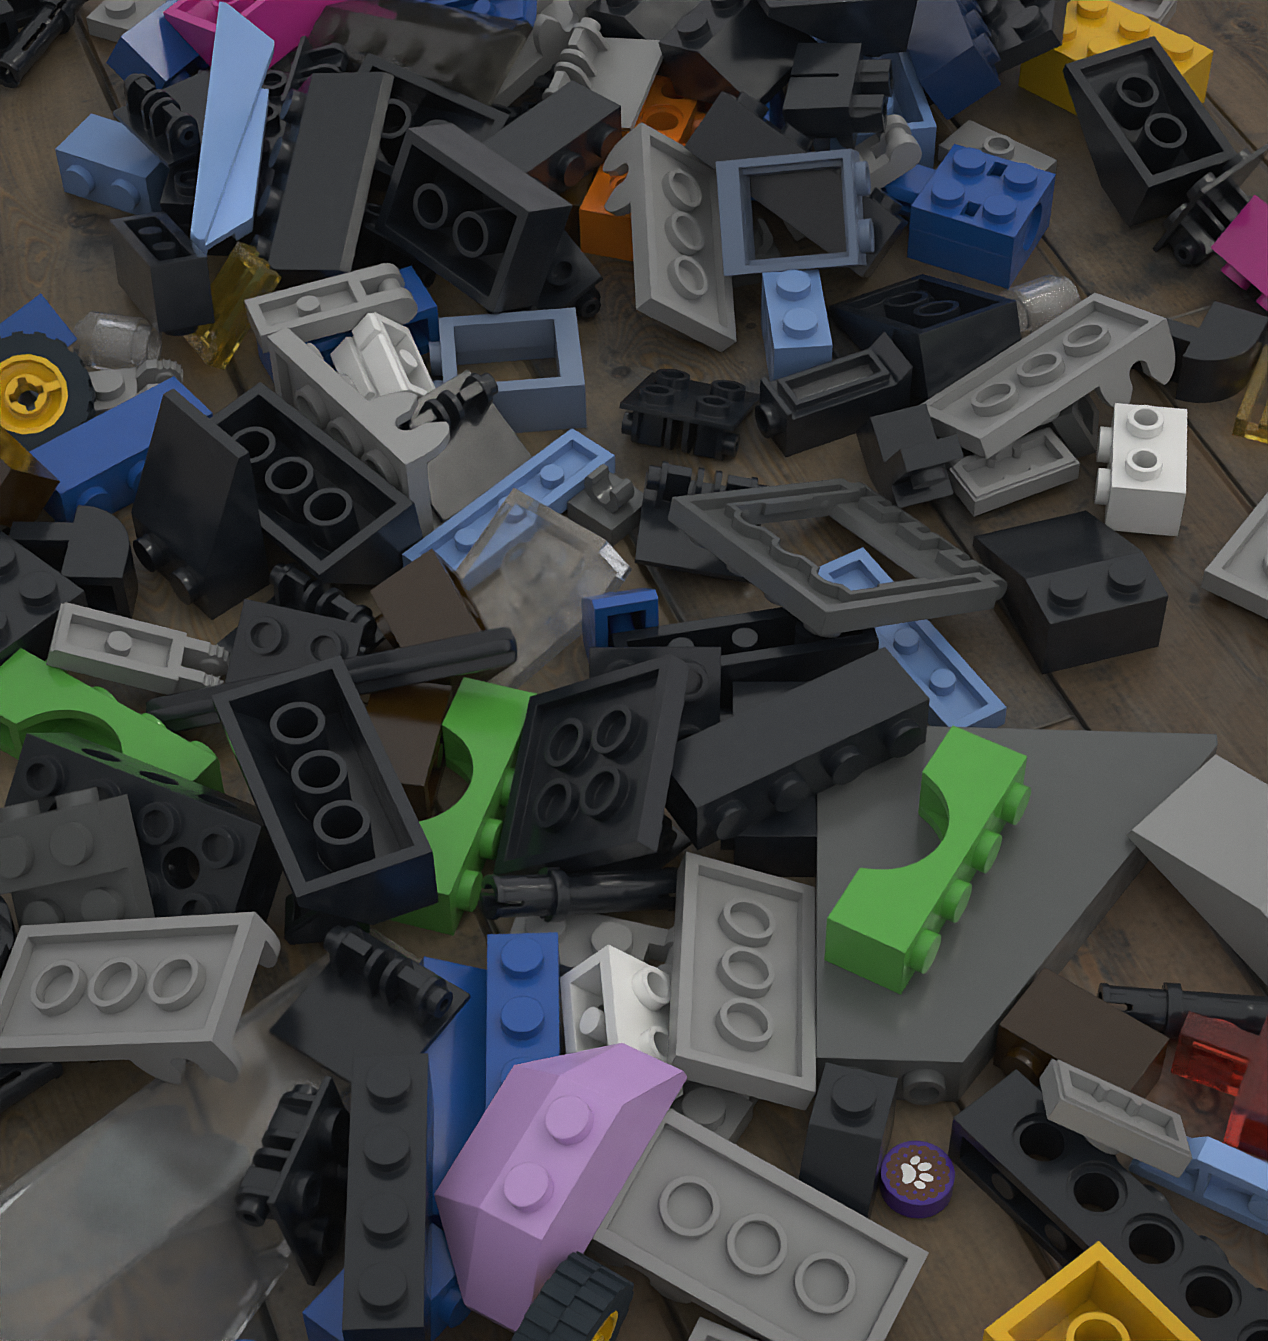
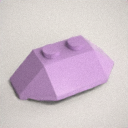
M624 1043L521 1063L512 1067L434 1193L462 1299L470 1310L513 1333L517 1331L530 1305L534 1302L541 1288L553 1275L562 1261L564 1262L572 1252L576 1253L579 1251L583 1254L685 1083L687 1075L684 1071Z

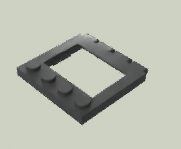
M844 478L672 497L668 520L689 535L690 541L693 544L710 551L726 564L730 572L747 579L764 592V596L768 601L785 608L803 622L806 630L818 636L832 638L840 636L842 632L994 609L995 602L1002 598L1007 590V582L978 561L970 560V556L937 533L931 532L927 526L898 506H892L889 500L862 482L850 483ZM830 516L917 579L877 584V587L851 591L843 584L833 583L818 575L820 567L803 555L793 554L782 549L779 546L781 541L779 537L765 527L756 525Z

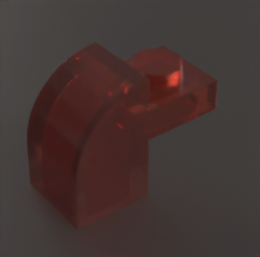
M1189 1011L1180 1032L1171 1073L1235 1096L1223 1143L1268 1160V1014L1258 1036L1239 1029L1229 1021L1217 1018L1211 1019Z

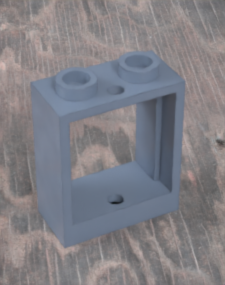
M840 149L716 161L724 276L741 277L762 275L763 272H780L793 269L822 270L867 266L866 253L874 252L875 239L872 219H864L862 196L870 195L871 179L869 164L867 161H860L858 151ZM841 168L846 252L756 260L750 177Z
M575 307L438 318L440 341L429 342L432 376H443V380L433 381L435 388L457 376V365L555 358L558 377L496 382L498 393L493 396V404L515 433L587 428L585 380Z

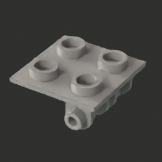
M584 17L580 23L573 25L571 29L572 36L568 42L569 48L562 50L559 56L561 62L555 65L554 77L549 88L545 89L542 99H546L573 80L621 105L622 131H631L636 124L663 60L658 44L660 40L605 38L599 32L601 25L592 18Z

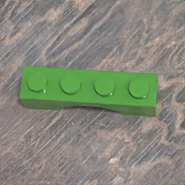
M22 648L0 666V750L19 760L27 733L69 732L225 794L219 759L202 742L196 740L189 742L168 730L155 716L148 713L139 714L119 703L106 689L100 686L90 687L69 675L65 669L46 665L47 660L44 661Z
M466 677L463 678L442 723L446 766L460 775L468 783L469 787L462 798L450 809L430 819L419 821L433 851L439 903L389 920L454 936L464 911L473 912L476 908L482 889L481 882L483 876L481 871L487 859L495 860L497 858L530 696L537 695L536 693Z
M952 725L922 771L918 815L933 828L941 841L940 845L924 859L901 868H859L827 917L825 961L900 995L915 971L922 974L928 971L941 943V934H939L946 920L956 923L960 919L971 895L972 884H970L973 876L977 870L985 874L990 870L1001 846L1002 835L1000 833L1005 824L1016 825L1025 812L1031 795V787L1023 784L1027 762L1026 755Z

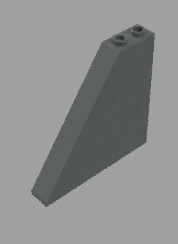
M927 726L926 742L919 745L910 754L901 758L893 757L862 772L860 776L850 783L844 785L836 784L815 794L817 843L815 859L816 1093L814 1097L817 1096L825 1063L827 1062L898 1078L896 1100H907L917 1105H931L940 1101L958 1102L995 1055L998 1029L1001 1021L1044 967L1056 974L1062 971L1147 864L1149 859L1126 835L1216 754L1218 746L1217 734L958 727L1026 755L1027 762L1023 784L1031 787V795L1020 821L1016 825L1006 823L1000 833L1002 835L1001 846L990 870L986 874L977 870L970 881V884H972L971 895L960 919L956 923L946 920L939 932L941 934V943L932 965L925 974L915 971L901 995L824 960L827 917L859 868H901L924 859L940 845L941 841L937 834L918 815L922 771L951 727Z

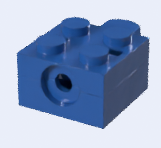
M954 144L936 170L917 164L913 169L882 187L881 190L903 205L898 214L910 217L907 258L1009 289L1049 227L1056 174L1034 168L1026 163H1017L987 154L976 148H967Z

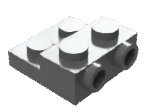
M97 787L55 796L56 810L41 813L38 800L0 808V895L11 893L19 930L22 925L155 918L127 794L100 800Z

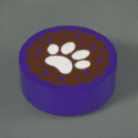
M924 1141L900 1143L893 1147L882 1161L879 1180L882 1198L892 1210L910 1218L931 1217L941 1212L950 1202L954 1187L955 1169L949 1156L936 1145Z

